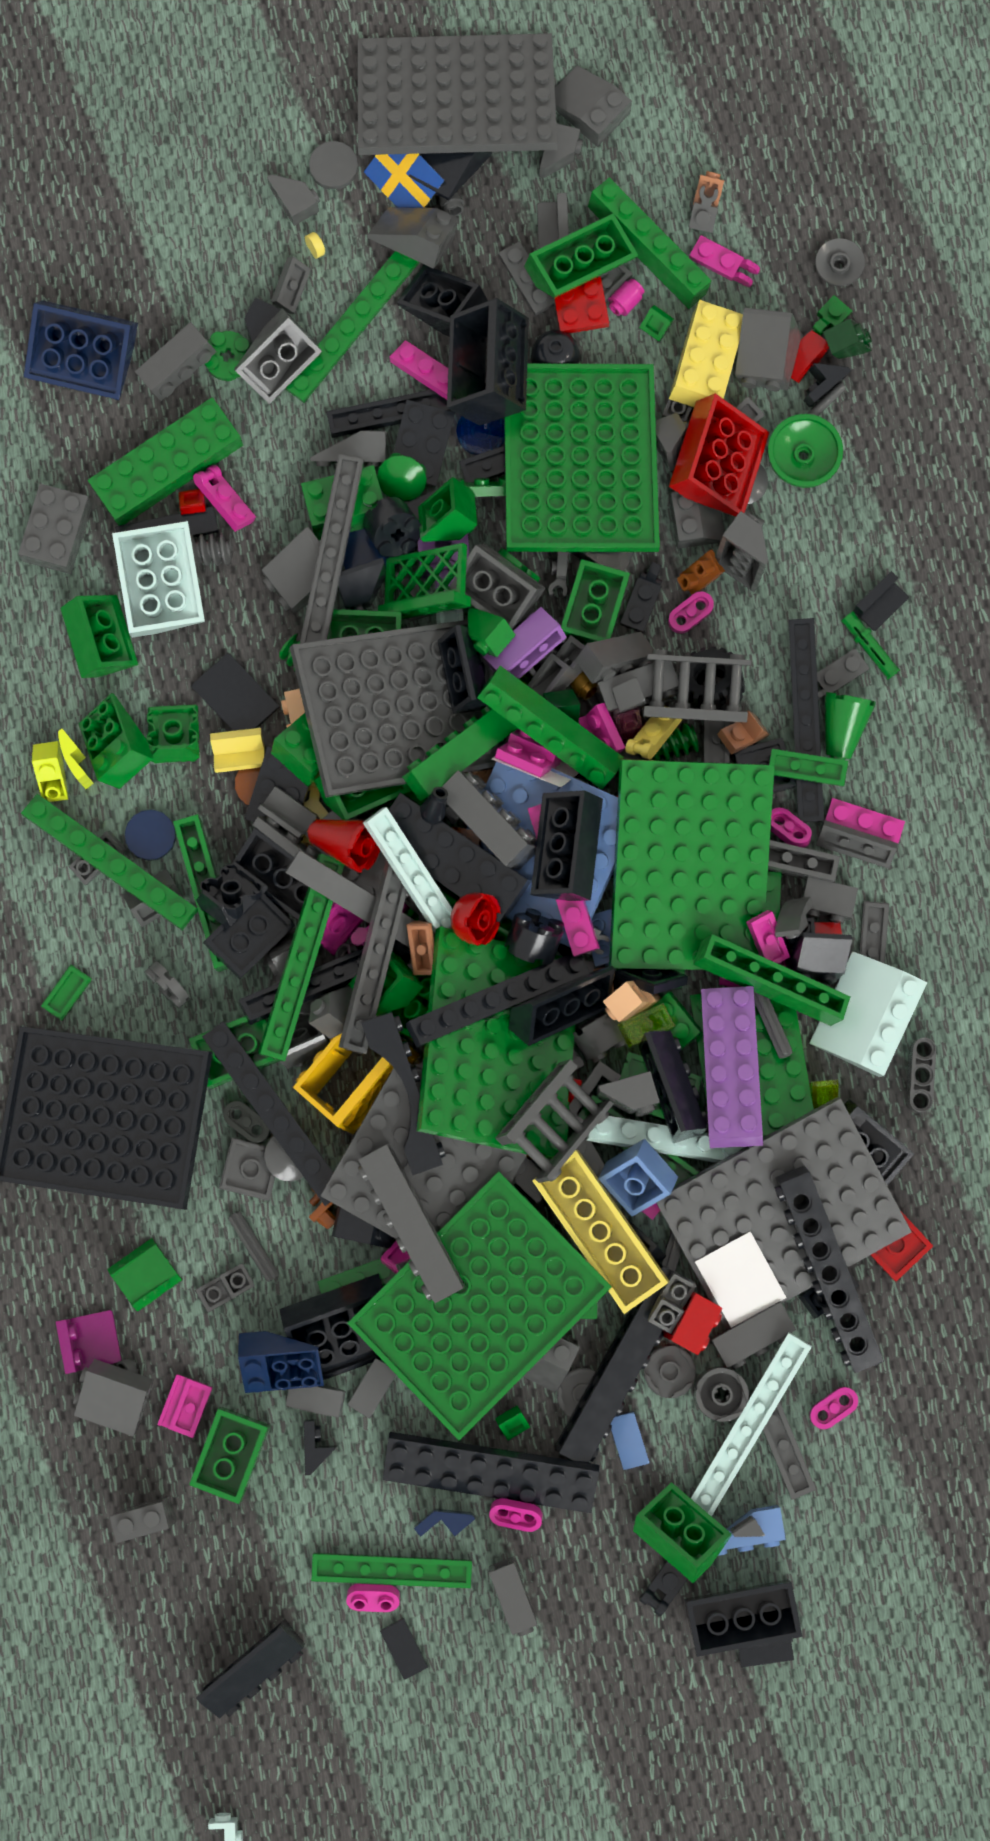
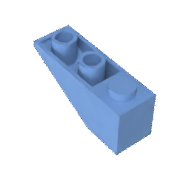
M774 1505L751 1509L726 1528L730 1532V1528L747 1517L753 1516L765 1536L734 1537L731 1535L718 1556L727 1554V1549L738 1548V1552L753 1550V1545L764 1544V1547L779 1546V1541L786 1540L780 1507Z

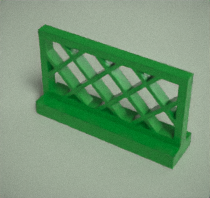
M459 543L387 558L385 602L383 605H378V611L402 612V619L471 607V597L465 595L467 544ZM455 552H458V559L452 565L449 560ZM438 556L441 560L433 569L430 564ZM419 560L422 564L414 573L411 568ZM395 564H401L403 568L396 577ZM447 566L450 571L442 579L439 574ZM427 569L430 572V576L423 583L420 578ZM408 573L412 578L404 587L401 582ZM456 576L457 587L451 590L448 585ZM436 580L440 585L434 593H431L429 588ZM418 584L421 589L413 597L410 592ZM399 588L402 593L397 600L393 601L394 592Z

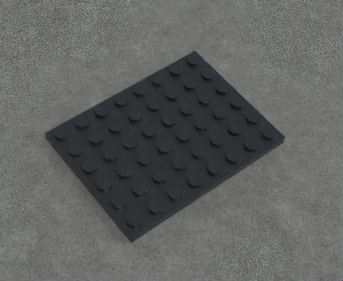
M20 1026L0 1135V1181L187 1210L213 1052Z

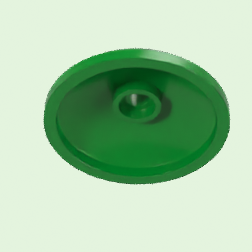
M798 414L785 419L774 429L768 443V459L773 471L784 482L796 487L810 488L827 482L837 472L843 458V443L838 431L827 420L812 414ZM806 453L808 458L802 460L799 454Z

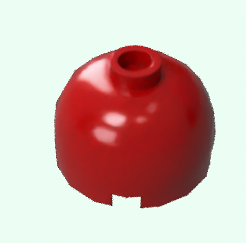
M476 892L460 897L451 912L453 932L466 943L478 946L480 944H488L495 937L500 922L496 921V913H500L498 900L493 895Z

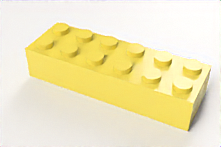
M575 1150L560 1168L562 1172L554 1181L538 1183L535 1179L532 1181L586 1260L612 1286L609 1293L625 1314L670 1281L579 1150Z

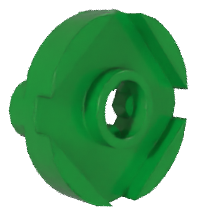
M232 331L214 332L208 342L215 349L216 353L205 363L206 369L213 377L223 381H232L241 377L234 369L250 347L248 340ZM230 350L234 358H229L228 362H225L221 354Z

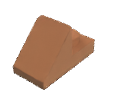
M747 711V723L735 722L721 729L717 734L731 755L770 735L757 716L751 711Z

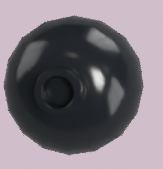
M560 330L546 331L537 337L532 346V364H579L580 351L577 342L566 332Z

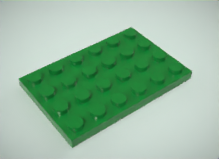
M701 994L690 995L692 1018L703 1031ZM771 999L770 1001L793 1053L786 1058L780 1059L755 1005L763 1137L814 1110L797 1011ZM701 1033L696 1038V1045L707 1108L704 1035Z

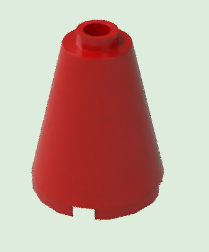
M317 819L308 828L307 834L311 844L353 871L361 873L363 869L369 870L376 862L380 853L379 847L363 824L364 820Z

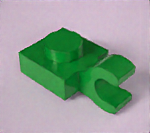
M833 295L818 311L817 316L820 319L813 326V331L821 336L829 326L832 328L844 322L850 316L852 310Z

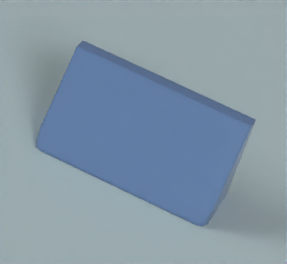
M630 1411L615 1416L611 1422V1431L623 1470L649 1464L634 1412Z

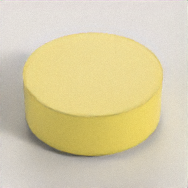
M312 232L306 235V245L314 258L317 259L325 255V247L318 234Z

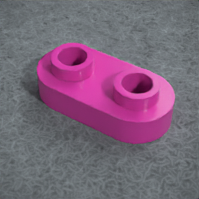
M696 592L673 609L668 619L671 630L679 634L686 633L708 617L714 606L712 597L706 592ZM698 602L704 603L705 608L703 610L696 608ZM682 617L685 619L686 623L684 625H679L676 622V619Z
M785 808L772 809L770 831L786 844L802 848L807 847L810 844L812 835L810 827Z
M848 1387L837 1388L811 1407L809 1412L811 1423L819 1429L831 1428L855 1411L858 1406V1396ZM842 1395H846L849 1399L846 1405H841L839 1402ZM825 1410L827 1412L825 1420L818 1418L819 1411Z
M500 1498L491 1504L489 1516L491 1521L498 1526L533 1532L540 1528L543 1513L534 1504Z
M354 1584L347 1590L346 1603L349 1608L355 1611L391 1612L399 1606L400 1592L392 1585Z

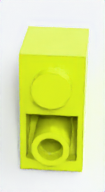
M59 742L34 744L32 764L41 797L48 802L68 800L64 762Z

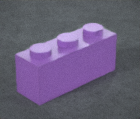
M540 607L513 630L516 634L515 637L498 657L486 654L483 658L493 672L499 666H502L519 679L567 637L560 624Z

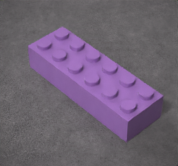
M754 987L701 989L710 1148L763 1146Z

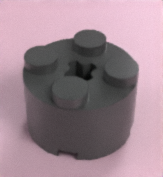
M603 1012L580 1025L578 1028L581 1032L578 1034L576 1032L572 1033L574 1041L586 1060L591 1059L594 1063L607 1056L606 1050L611 1047L618 1049L628 1043L629 1039L627 1036L630 1034L623 1021H614Z
M715 1366L703 1371L696 1379L693 1387V1397L698 1409L708 1418L720 1422L731 1421L740 1416L749 1398L748 1387L744 1379L737 1372L723 1366ZM719 1387L727 1390V1393L723 1395V1400L714 1397Z

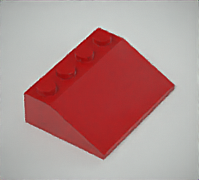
M716 393L696 401L669 487L688 500L735 517L740 511L745 514L770 432Z

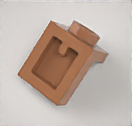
M707 171L706 176L700 175L694 202H702L699 193L702 185H705L704 193L708 197L713 196L715 188H718V197L712 202V206L718 207L725 181L720 179L721 174Z

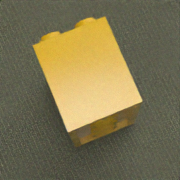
M341 1033L331 1038L327 1047L315 1055L313 1064L308 1070L303 1071L296 1079L297 1083L293 1088L333 1124L354 1135L391 1073L393 1066L382 1057L340 1109L335 1112V1108L329 1103H325L317 1094L353 1052L339 1047ZM409 1045L412 1056L407 1057L408 1062L413 1064L420 1054Z

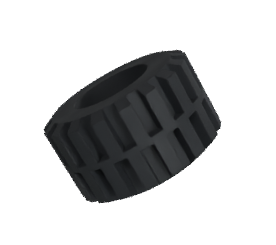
M711 646L708 650L703 647L700 648V652L696 653L694 651L690 655L692 657L730 659V654L733 653H727V650L722 647L720 650H717L716 646ZM690 663L688 703L692 709H700L704 701V686L700 684L705 680L706 664ZM716 664L715 677L723 678L715 685L714 705H716V710L726 711V706H729L732 665ZM743 673L741 674L740 701L743 698L742 693L745 692Z

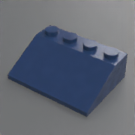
M44 300L35 302L33 305L24 378L120 400L135 346L138 322Z

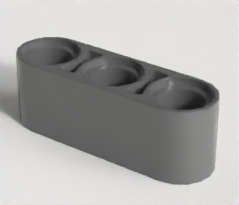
M926 1037L914 1041L909 1048L906 1106L911 1112L916 1114L928 1111L933 1104L936 1045L931 1039ZM919 1043L927 1046L928 1054L926 1057H922L917 1053L916 1048ZM917 1069L925 1071L927 1078L924 1083L916 1080L915 1072ZM917 1094L921 1095L925 1100V1105L922 1109L917 1108L913 1103V1099Z

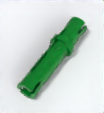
M854 611L841 620L854 636V642L862 646L872 661L886 676L887 680L900 671L871 635V629L863 625Z

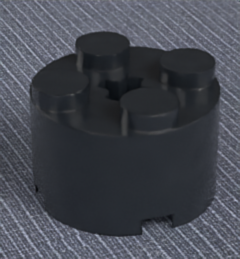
M387 497L376 502L377 506L372 511L369 509L366 512L363 527L382 556L395 557L414 552L420 538L419 528L421 524L410 507L397 497Z
M527 908L525 913L514 915L504 945L505 947L509 945L508 951L524 961L534 963L536 959L543 960L542 964H551L555 959L564 933V923L557 919L543 917L541 912L536 909Z

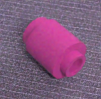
M634 279L624 281L608 299L610 310L617 316H627L642 299L644 289L641 284Z

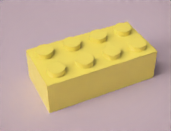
M699 300L692 314L670 392V400L694 407L696 401L714 393L724 399L739 345L743 314Z

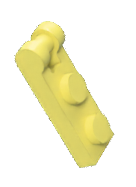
M650 717L633 739L628 740L625 747L626 753L631 755L640 754L642 758L652 759L683 719Z

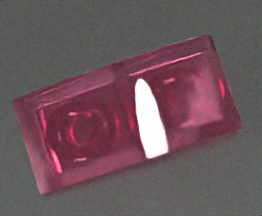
M638 707L613 715V722L624 744H627L629 739H633L641 730V727H643Z

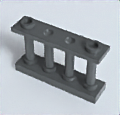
M653 649L652 654L646 655V660L654 661L652 701H649V706H643V717L747 723L748 712H742V707L739 706L742 666L751 665V660H745V655L730 654V659L668 655V650ZM665 661L680 662L678 703H675V708L664 707L665 702H662ZM690 663L706 664L704 701L700 709H690V704L688 703ZM716 664L732 665L729 706H726V711L716 710V705H714Z
M571 1059L557 1064L495 1137L502 1146L517 1143L542 1169L535 1179L538 1183L552 1182L561 1174L562 1170L560 1168L593 1128L609 1116L608 1110L613 1105L610 1100L596 1104L573 1080L574 1076L572 1073L578 1066ZM561 1086H565L590 1112L582 1123L557 1098L556 1092ZM545 1105H550L575 1131L566 1142L541 1117L540 1111ZM529 1124H533L559 1150L551 1161L525 1137L526 1133L524 1130Z

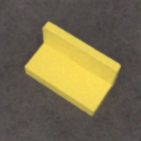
M261 728L210 734V742L214 754V771L216 773L261 768L265 756Z

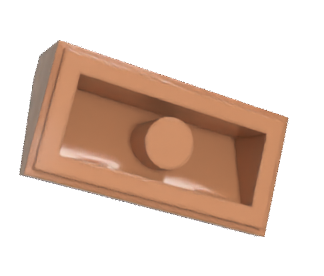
M412 921L406 926L413 974L431 975L434 953L432 923Z

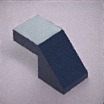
M434 1509L418 1522L414 1529L421 1537L442 1520L452 1534L456 1536L473 1522L476 1516L472 1512Z

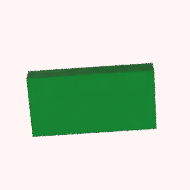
M70 964L41 1007L63 1021L92 979Z

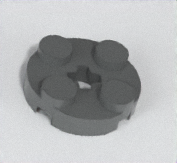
M155 961L144 971L153 983H157L160 987L158 990L166 999H170L178 1009L190 999L188 993L174 977H171L158 961Z

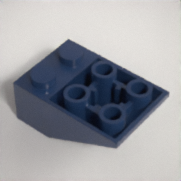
M267 1331L239 1333L238 1360L245 1393L324 1386L317 1346Z

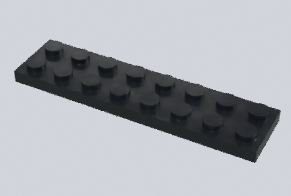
M390 1432L383 1480L592 1513L600 1465Z

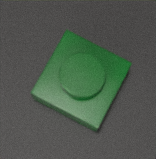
M653 305L639 328L657 341H661L674 318Z
M518 1405L495 1418L507 1440L530 1428Z

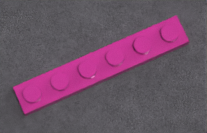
M541 804L528 808L536 838L538 836ZM556 899L573 956L577 957L600 949L586 902Z

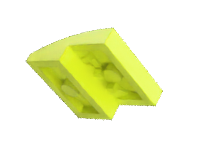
M61 729L58 731L64 759L76 779L87 789L94 783L79 765L86 757L66 732Z

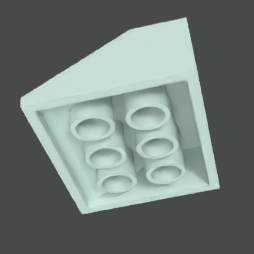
M188 521L112 533L128 630L132 638L158 634L205 622Z
M852 951L847 961L845 974L839 978L835 986V990L851 996L844 1019L832 1026L819 1021L809 1044L878 1077L884 1076L927 982L907 972Z

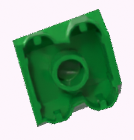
M178 705L148 708V735L146 740L153 757L151 761L155 764L195 762L200 757L198 706Z
M153 1238L107 1269L110 1276L137 1312L182 1281V1278Z

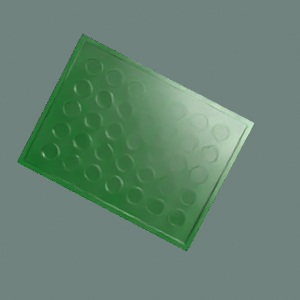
M527 364L526 410L504 417L506 552H659L654 364Z
M620 759L609 966L633 969L704 970L693 965L701 941L711 934L759 955L746 922L766 910L775 765Z
M440 926L435 932L428 1013L544 965L542 964L543 960L536 959L534 963L524 961L512 955L508 951L510 946L505 947V942L494 939L486 945L469 944L462 941L453 932V929ZM556 955V956H555V959H558V958H560V957H562V956ZM511 1008L425 1044L417 1131L527 1154L517 1143L502 1146L495 1137L559 1062L569 1059L573 1061L574 1035L572 1033L575 1032V1025L528 1046L509 1029ZM561 1086L556 1092L557 1098L569 1110V1090L565 1086ZM545 1105L540 1111L541 1117L566 1142L568 1124L550 1105ZM529 1124L524 1130L526 1133L525 1137L547 1159H552L559 1151L533 1124Z
M499 1171L437 1233L466 1287L437 1303H434L432 1299L428 1301L421 1288L424 1283L420 1275L415 1276L409 1263H407L347 1323L458 1440H461L612 1288L606 1279Z

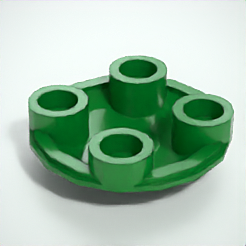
M393 453L379 467L377 478L384 494L389 497L400 498L403 501H411L419 497L424 491L427 471L423 464H420L412 457Z

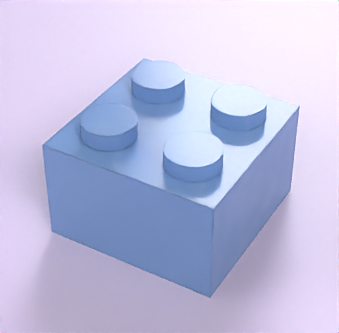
M643 1139L606 1161L598 1179L633 1217L672 1193L678 1176L646 1139Z

